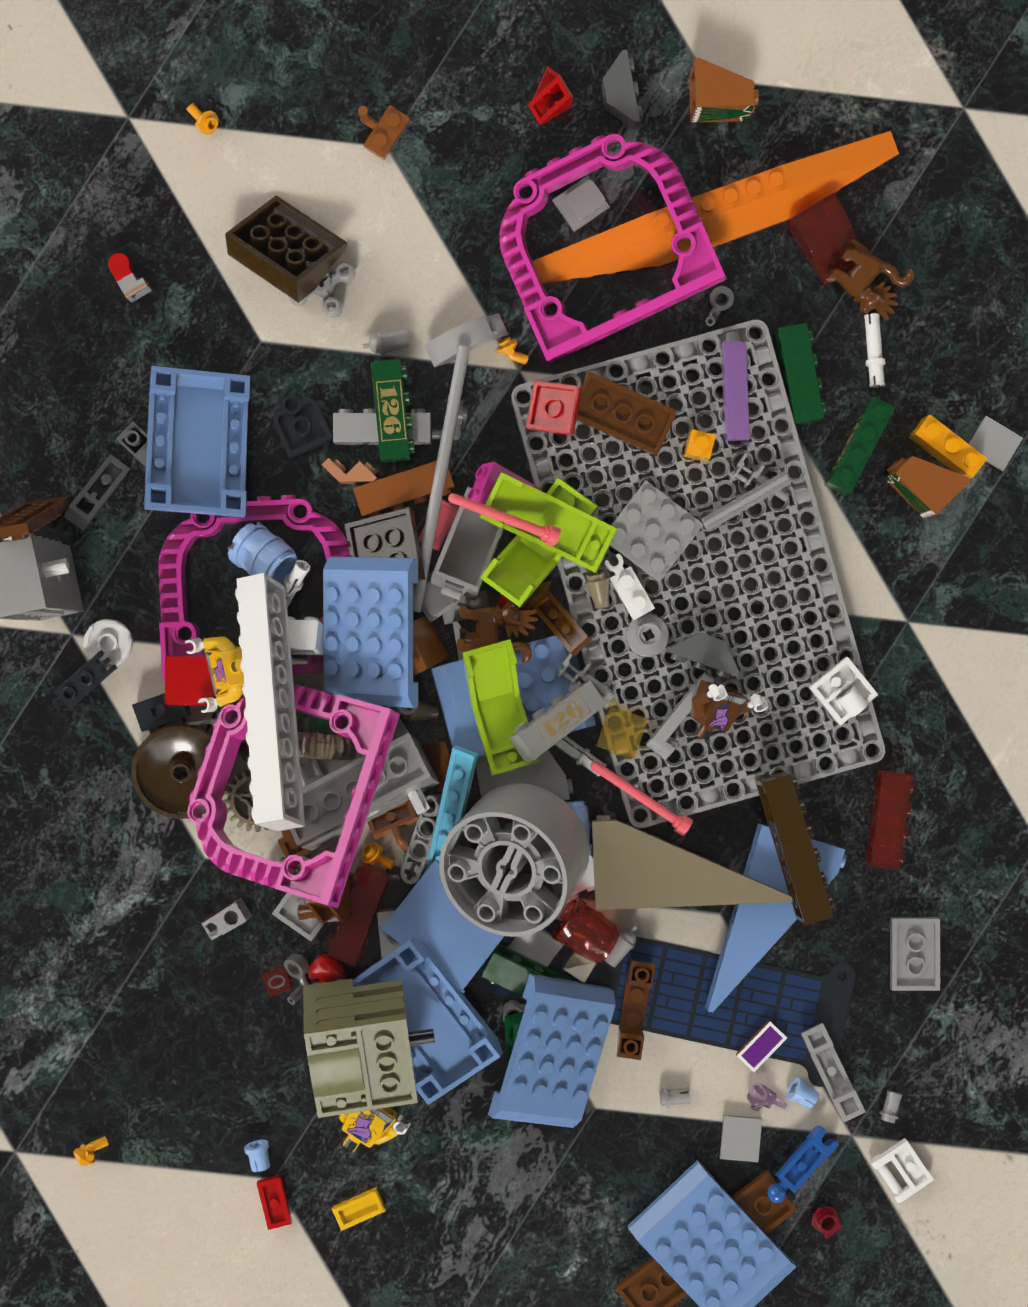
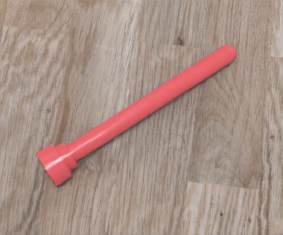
M455 493L450 494L448 497L449 502L538 535L543 540V543L550 546H555L559 540L561 533L559 527L551 524L542 527Z
M593 761L590 764L593 771L672 823L671 826L675 828L674 831L684 836L693 823L692 819L686 815L682 816L679 814L677 816L599 762Z

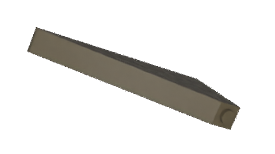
M597 815V820H591L596 910L792 902V897L783 891L622 821L611 819V815Z

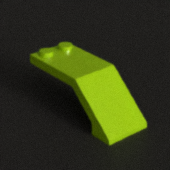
M502 472L485 505L542 527L544 525L549 526L550 524L559 527L561 533L555 546H550L543 543V540L538 535L485 515H480V518L533 541L594 573H597L618 530Z
M560 478L556 479L547 494L591 516L598 507V505ZM517 535L501 554L492 560L481 576V579L521 607L563 556Z
M511 639L463 652L462 656L470 704L491 776L540 762L538 757L535 760L525 762L509 739L515 733L513 730L515 727L525 721L528 724L520 697L516 671L517 660Z

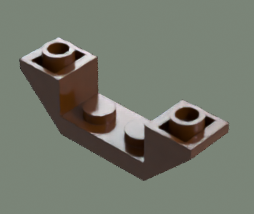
M631 960L625 981L619 1019L617 1057L641 1060L645 1037L643 1034L649 989L653 986L655 963Z

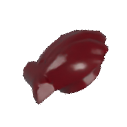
M817 1207L816 1212L812 1215V1225L823 1233L826 1239L843 1228L839 1223L837 1211L833 1207Z

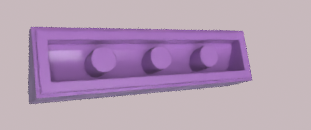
M723 341L721 352L725 441L750 440L746 343Z

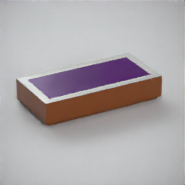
M768 1020L736 1055L755 1072L787 1037Z

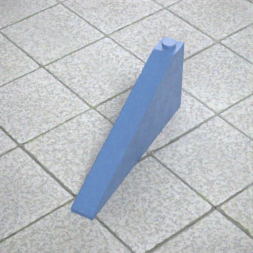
M758 823L743 875L789 894L769 826ZM811 839L813 848H817L820 854L821 862L818 863L820 872L824 871L829 884L839 873L840 868H843L847 858V855L844 854L845 849ZM791 902L734 904L705 1004L708 1012L713 1013L797 920Z

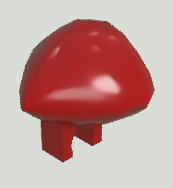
M328 954L318 956L310 964L307 972L308 977L313 982L326 983L347 979V974L338 959Z

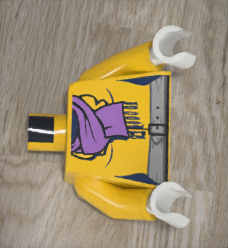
M224 636L204 638L203 641L196 637L185 641V643L190 642L194 646L193 650L187 651L188 654H194L202 651L203 648L205 649L204 652L211 682L216 698H201L198 703H207L206 710L201 712H214L218 705L222 707L238 701L243 694L242 685L244 683V673L240 665L242 648L236 647Z
M390 1107L339 1115V1119L343 1123L342 1130L349 1134L343 1142V1146L351 1152H355L360 1143L367 1147H372L373 1144L380 1145L399 1134H405L411 1123L403 1124L401 1122L404 1117L403 1115H400L396 1120L398 1112Z

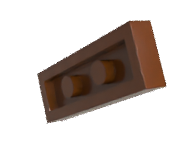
M549 590L531 606L537 610L540 618L573 656L579 653L592 640Z

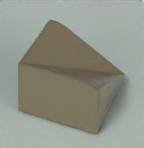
M574 948L563 969L585 983L597 962L596 959Z

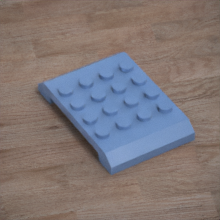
M159 366L151 367L144 510L245 517L250 376Z
M328 557L323 569L324 692L378 706L418 707V682H413V583H418V558Z
M556 636L527 643L532 649V657L528 663H522L523 653L521 651L515 652L519 692L528 723L533 720L532 715L541 708L546 710L552 706L550 703L552 699L560 694L565 696L569 693L570 681L562 675L560 677H557V675L559 674L558 669L562 670L564 667L562 662L570 652ZM572 655L569 660L570 664L576 669L581 670L577 655ZM463 660L432 668L431 672L452 748L457 745L478 753V757L484 756L485 752L470 704ZM569 667L565 670L573 678L577 674ZM578 677L576 681L580 680L581 683H584L581 681V678ZM594 716L589 717L573 731L595 726Z
M410 938L353 979L354 987L402 980L409 1032L426 1029L434 1030L435 1043L411 1046L416 1090L428 1105L500 1058L503 1054L496 1035L463 993L456 988L424 943L416 938Z
M529 974L523 998L527 1000L501 1091L494 1092L488 1115L494 1119L574 1128L582 1120L616 1006L614 990L599 985Z
M698 1160L628 1225V1229L636 1240L699 1307H754L796 1268L795 1263L779 1246L777 1247L715 1181L714 1177Z

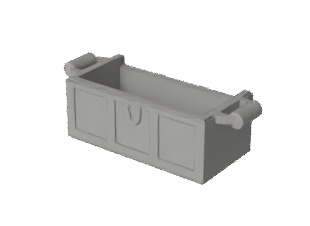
M467 487L464 497L467 498V495L472 488ZM461 506L458 509L432 573L431 584L442 587L441 594L459 600L461 596L476 601L483 583L481 576L492 561L504 529L480 518L481 514Z

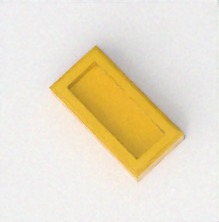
M377 1187L332 1206V1211L342 1231L385 1212L386 1208Z

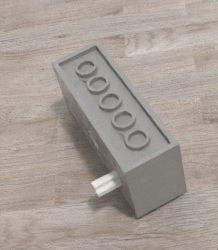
M35 534L28 535V538L22 540L2 539V542H0V619L41 621L84 611L69 545L62 544L61 541L55 542V540H49V538H42V536L36 537Z
M410 733L391 741L366 822L408 800L411 801L417 815L430 809L423 793L439 785L440 782L420 742ZM366 756L302 788L305 826L289 829L297 846L313 851L341 835L344 826L343 818L345 812L350 807L352 801L351 793L354 786L357 785Z

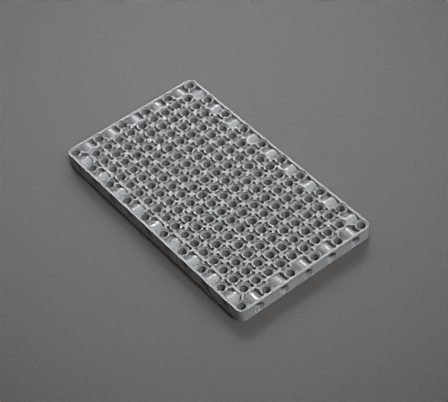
M751 320L535 380L563 384L566 380H573L576 386L582 387L589 371L669 407L670 401H678L681 404V410L677 411L659 454L668 453L670 455L671 462L667 465L659 461V454L656 457L576 421L574 436L565 435L566 441L562 444L554 442V433L527 430L526 423L534 381L516 386L511 395V402L534 485L542 491L544 486L553 485L557 478L562 479L564 482L570 478L576 479L579 483L577 491L596 504L595 499L598 495H604L608 498V505L606 507L598 506L592 514L593 517L601 521L605 518H611L615 521L630 500L624 501L619 497V490L628 489L631 492L632 499L642 484L648 481L672 501L673 499L682 500L684 503L683 509L702 523L701 520L704 515L711 514L747 493V491L743 490L740 479L737 477L732 479L734 475L732 471L738 469L735 467V459L738 456L743 457L746 451L749 452L745 459L746 467L753 472L757 471L763 463L758 457L759 451L765 450L769 454V460L764 462L766 466L761 472L762 475L765 476L766 473H771L776 476L782 472L788 474L789 467H795L799 473L797 479L790 477L791 484L783 488L790 495L785 502L782 500L780 508L777 509L772 506L771 499L773 496H776L773 494L757 503L759 507L757 515L751 514L747 509L736 515L734 521H726L710 531L702 526L689 543V545H693L696 548V556L690 558L685 554L684 550L659 583L621 555L623 565L627 568L632 567L644 590L647 581H654L656 583L657 591L654 594H649L648 592L646 594L653 605L660 604L663 607L664 612L660 618L665 621L670 631L666 648L658 655L651 657L653 667L649 670H645L641 666V661L644 657L634 653L627 643L626 630L630 623L628 619L629 613L611 581L609 580L610 606L595 609V604L585 584L587 581L586 575L593 572L565 557H562L558 562L557 567L571 616L581 627L585 623H591L595 629L594 634L590 636L592 640L581 650L585 667L589 661L592 662L587 673L595 678L594 675L597 670H605L607 672V680L602 684L615 692L610 701L601 695L606 705L598 711L615 774L677 816L679 814L688 816L759 796L754 779L774 774L776 770L781 769L783 772L791 774L792 777H796L798 784L880 761L884 757L885 746L872 700L859 714L850 717L842 725H838L811 690L810 697L807 700H803L800 697L802 688L811 686L840 662V654L843 651L849 653L850 660L864 678L865 674L767 325L761 320ZM757 329L760 333V338L753 339L750 337L749 330ZM723 341L746 343L747 383L750 385L748 404L755 406L756 415H749L750 440H740L739 445H732L729 441H725L724 419L722 417L724 403L723 399L719 398L715 391L718 387L723 388L721 352ZM703 342H711L714 345V351H705L702 345ZM659 354L667 356L668 364H659L656 356ZM712 364L719 366L721 373L719 375L711 374L709 366ZM612 367H618L622 371V376L614 378L609 370ZM694 371L698 376L697 381H689L686 378V372ZM763 375H770L772 377L773 384L771 386L763 383ZM663 378H672L675 386L673 388H666L663 385ZM646 383L650 385L652 392L649 395L642 394L639 390L641 384ZM519 393H527L530 396V401L526 404L519 403L516 398ZM694 394L702 395L704 404H695L692 396ZM700 417H707L710 420L711 425L709 428H702L700 426ZM776 421H782L785 424V432L776 430ZM676 424H685L688 430L687 434H678ZM579 426L587 427L589 435L587 437H579L576 433V428ZM753 427H758L762 430L763 436L761 439H757L752 435ZM692 429L716 435L714 442L717 444V449L712 452L711 458L707 462L683 457L682 448L686 446L688 433ZM532 439H540L543 447L540 450H533L529 443ZM610 442L617 444L618 453H608L606 444ZM585 449H592L596 457L594 460L588 461L584 459L582 452ZM563 455H568L573 463L569 467H563L559 462V458ZM636 460H645L648 463V469L645 471L638 470L635 464ZM713 463L722 465L723 473L721 475L713 473ZM614 466H622L625 470V475L620 478L614 476L612 473ZM691 469L699 471V481H692L689 478L688 473ZM741 469L739 472L747 479L751 476L744 469ZM592 472L601 474V483L593 484L589 480V474ZM667 476H674L677 479V486L675 488H670L666 485L665 479ZM754 479L751 480L753 484L752 489L760 485ZM720 486H726L729 489L730 495L728 498H722L719 495L718 489ZM702 492L706 495L707 501L704 505L696 502V493ZM803 513H808L811 516V523L809 525L802 523L801 515ZM780 519H784L788 523L789 527L786 532L778 528V521ZM758 525L765 529L766 534L763 538H758L755 535L754 530ZM733 532H739L742 535L743 540L740 545L732 542L731 536ZM711 538L719 541L720 547L717 551H712L708 547V542ZM787 542L792 543L795 547L792 555L787 554L784 550ZM609 548L598 570L605 571L606 577L611 578L615 574L605 567L604 562L608 560L611 566H617L618 560L616 559L617 554L611 553ZM764 548L769 549L772 553V558L768 562L764 561L761 557V552ZM740 555H745L749 559V565L746 568H742L738 564V557ZM816 559H821L824 563V569L821 572L814 568V561ZM717 561L723 562L726 566V571L722 575L715 571L714 566ZM793 565H797L801 569V576L799 578H794L791 575ZM694 568H700L703 572V578L700 581L694 580L691 576ZM771 571L778 575V582L775 585L770 584L767 579ZM671 574H675L680 578L678 587L674 588L669 585L668 578ZM578 577L581 580L582 586L579 590H572L569 587L568 582L570 578ZM747 578L755 581V589L753 591H748L744 586ZM724 584L732 588V595L729 598L724 597L721 593V588ZM800 588L805 589L808 593V597L804 602L800 601L797 597V592ZM700 591H706L709 594L710 599L707 604L699 602L698 594ZM778 594L782 595L785 599L784 606L781 608L774 604V598ZM678 597L686 600L687 605L683 611L675 607V600ZM754 601H758L762 606L759 614H754L751 611V604ZM829 605H834L837 609V614L834 618H830L827 614ZM731 607L736 608L739 612V617L735 621L728 618L727 613ZM807 611L814 615V621L810 625L804 621V614ZM707 614H712L716 618V623L711 628L704 623ZM609 616L616 618L618 622L614 630H608L605 626V620ZM783 618H788L791 621V628L788 631H784L780 626ZM685 620L690 621L693 625V630L689 634H685L681 629V624ZM761 624L766 625L768 628V634L764 638L760 637L757 633V629ZM650 629L643 632L647 637V641L654 637ZM739 630L745 634V641L742 644H738L734 640V634ZM697 633L719 637L725 641L739 670L738 677L731 676L729 680L717 676V670L708 667L706 672L715 678L713 683L724 686L732 683L735 690L747 697L748 700H750L753 694H758L761 698L766 699L768 708L761 713H756L753 708L752 711L742 714L739 719L734 721L727 732L714 729L709 741L696 735L700 723L691 718L689 712L671 736V738L678 742L676 750L679 752L678 760L675 762H669L668 759L664 760L647 745H639L637 742L638 735L646 732L651 737L676 707L678 699L685 696L697 681L694 676L696 668L693 667L695 662L685 659L684 663L675 660L669 664L664 659L667 648ZM814 634L818 635L821 641L820 645L816 648L810 643V639ZM616 639L621 640L624 644V649L621 653H615L611 649L612 642ZM790 641L796 642L798 646L794 654H790L787 650V644ZM768 647H771L775 652L774 658L770 661L764 657V650ZM744 654H749L752 658V662L748 667H744L740 661ZM821 657L827 662V666L823 671H820L816 664L817 660ZM621 663H627L630 666V673L627 676L623 677L618 673V666ZM797 664H801L804 668V673L801 677H796L793 673V669ZM775 670L781 674V680L777 684H774L770 679L771 673ZM675 673H679L683 677V682L678 687L673 686L671 683V677ZM751 677H755L758 680V686L754 690H750L747 686V681ZM653 679L657 680L660 684V688L656 693H651L647 686ZM628 686H634L637 690V695L634 699L629 700L624 695V691ZM784 693L788 701L785 706L780 707L777 704V697ZM658 703H664L666 706V713L662 716H657L654 712V707ZM635 709H640L643 712V719L635 723L631 719V713ZM811 710H814L817 714L816 721L813 723H809L806 719L807 713ZM611 716H618L620 719V725L616 729H611L608 726V719ZM787 717H791L794 720V725L789 730H786L783 726V721ZM689 719H692L696 724L695 730L691 733H687L684 730V723ZM764 723H768L771 727V732L767 736H762L760 733V727ZM840 727H844L846 730V736L842 740L836 737V731ZM740 730H746L748 733V738L743 743L737 740V733ZM820 733L823 736V743L820 746H815L813 737ZM718 736H722L725 739V745L721 749H716L713 743L714 739ZM794 740H798L800 743V749L796 753H792L790 750V743ZM694 743H700L702 746V752L697 756H693L690 752V748ZM869 744L875 746V753L872 756L866 754V747ZM771 746L777 749V756L774 759H769L766 755L768 748ZM747 753L754 755V762L750 766H746L743 762V758ZM654 756L656 765L650 769L645 768V758ZM827 756L830 764L826 769H821L819 762L821 758ZM729 759L732 765L731 769L727 772H722L720 769L721 762ZM625 762H630L633 765V771L629 775L621 773L620 768ZM706 766L709 771L707 777L703 779L698 778V768ZM679 772L684 773L686 777L685 782L681 785H676L674 783V776ZM655 779H660L663 784L661 790L657 792L652 791L650 788L651 782ZM730 783H736L738 786V790L734 795H728L726 789ZM620 789L625 811L632 825L638 828H645L667 821ZM684 796L692 798V804L688 808H682L680 805V800ZM637 809H644L646 811L644 820L636 821L634 819V812Z

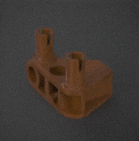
M326 848L323 851H321L319 855L323 853L325 850L335 853L336 849ZM350 872L338 908L305 898L306 905H299L297 909L299 920L318 919L321 923L347 921L350 914Z

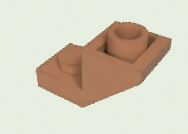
M328 458L322 464L341 484H367L378 480L375 476L377 471L368 462L363 465L359 461L347 474L344 473L347 469L337 459L332 462Z

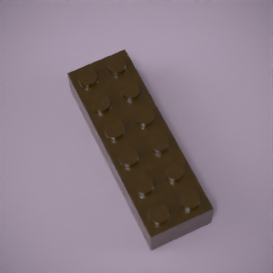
M780 771L754 779L788 893L792 897L791 903L796 919L807 926L833 918L832 910L835 909V904L832 896L827 895L825 886H828V881L824 871L820 872L818 866L821 858L818 849L812 846L811 839L814 838L810 824L806 825L803 816L807 812L803 801H799L797 791L800 789L796 777Z

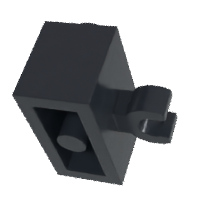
M165 693L132 704L141 732L149 730L150 734L170 722L172 724L187 722L185 717L192 715L188 705H165Z

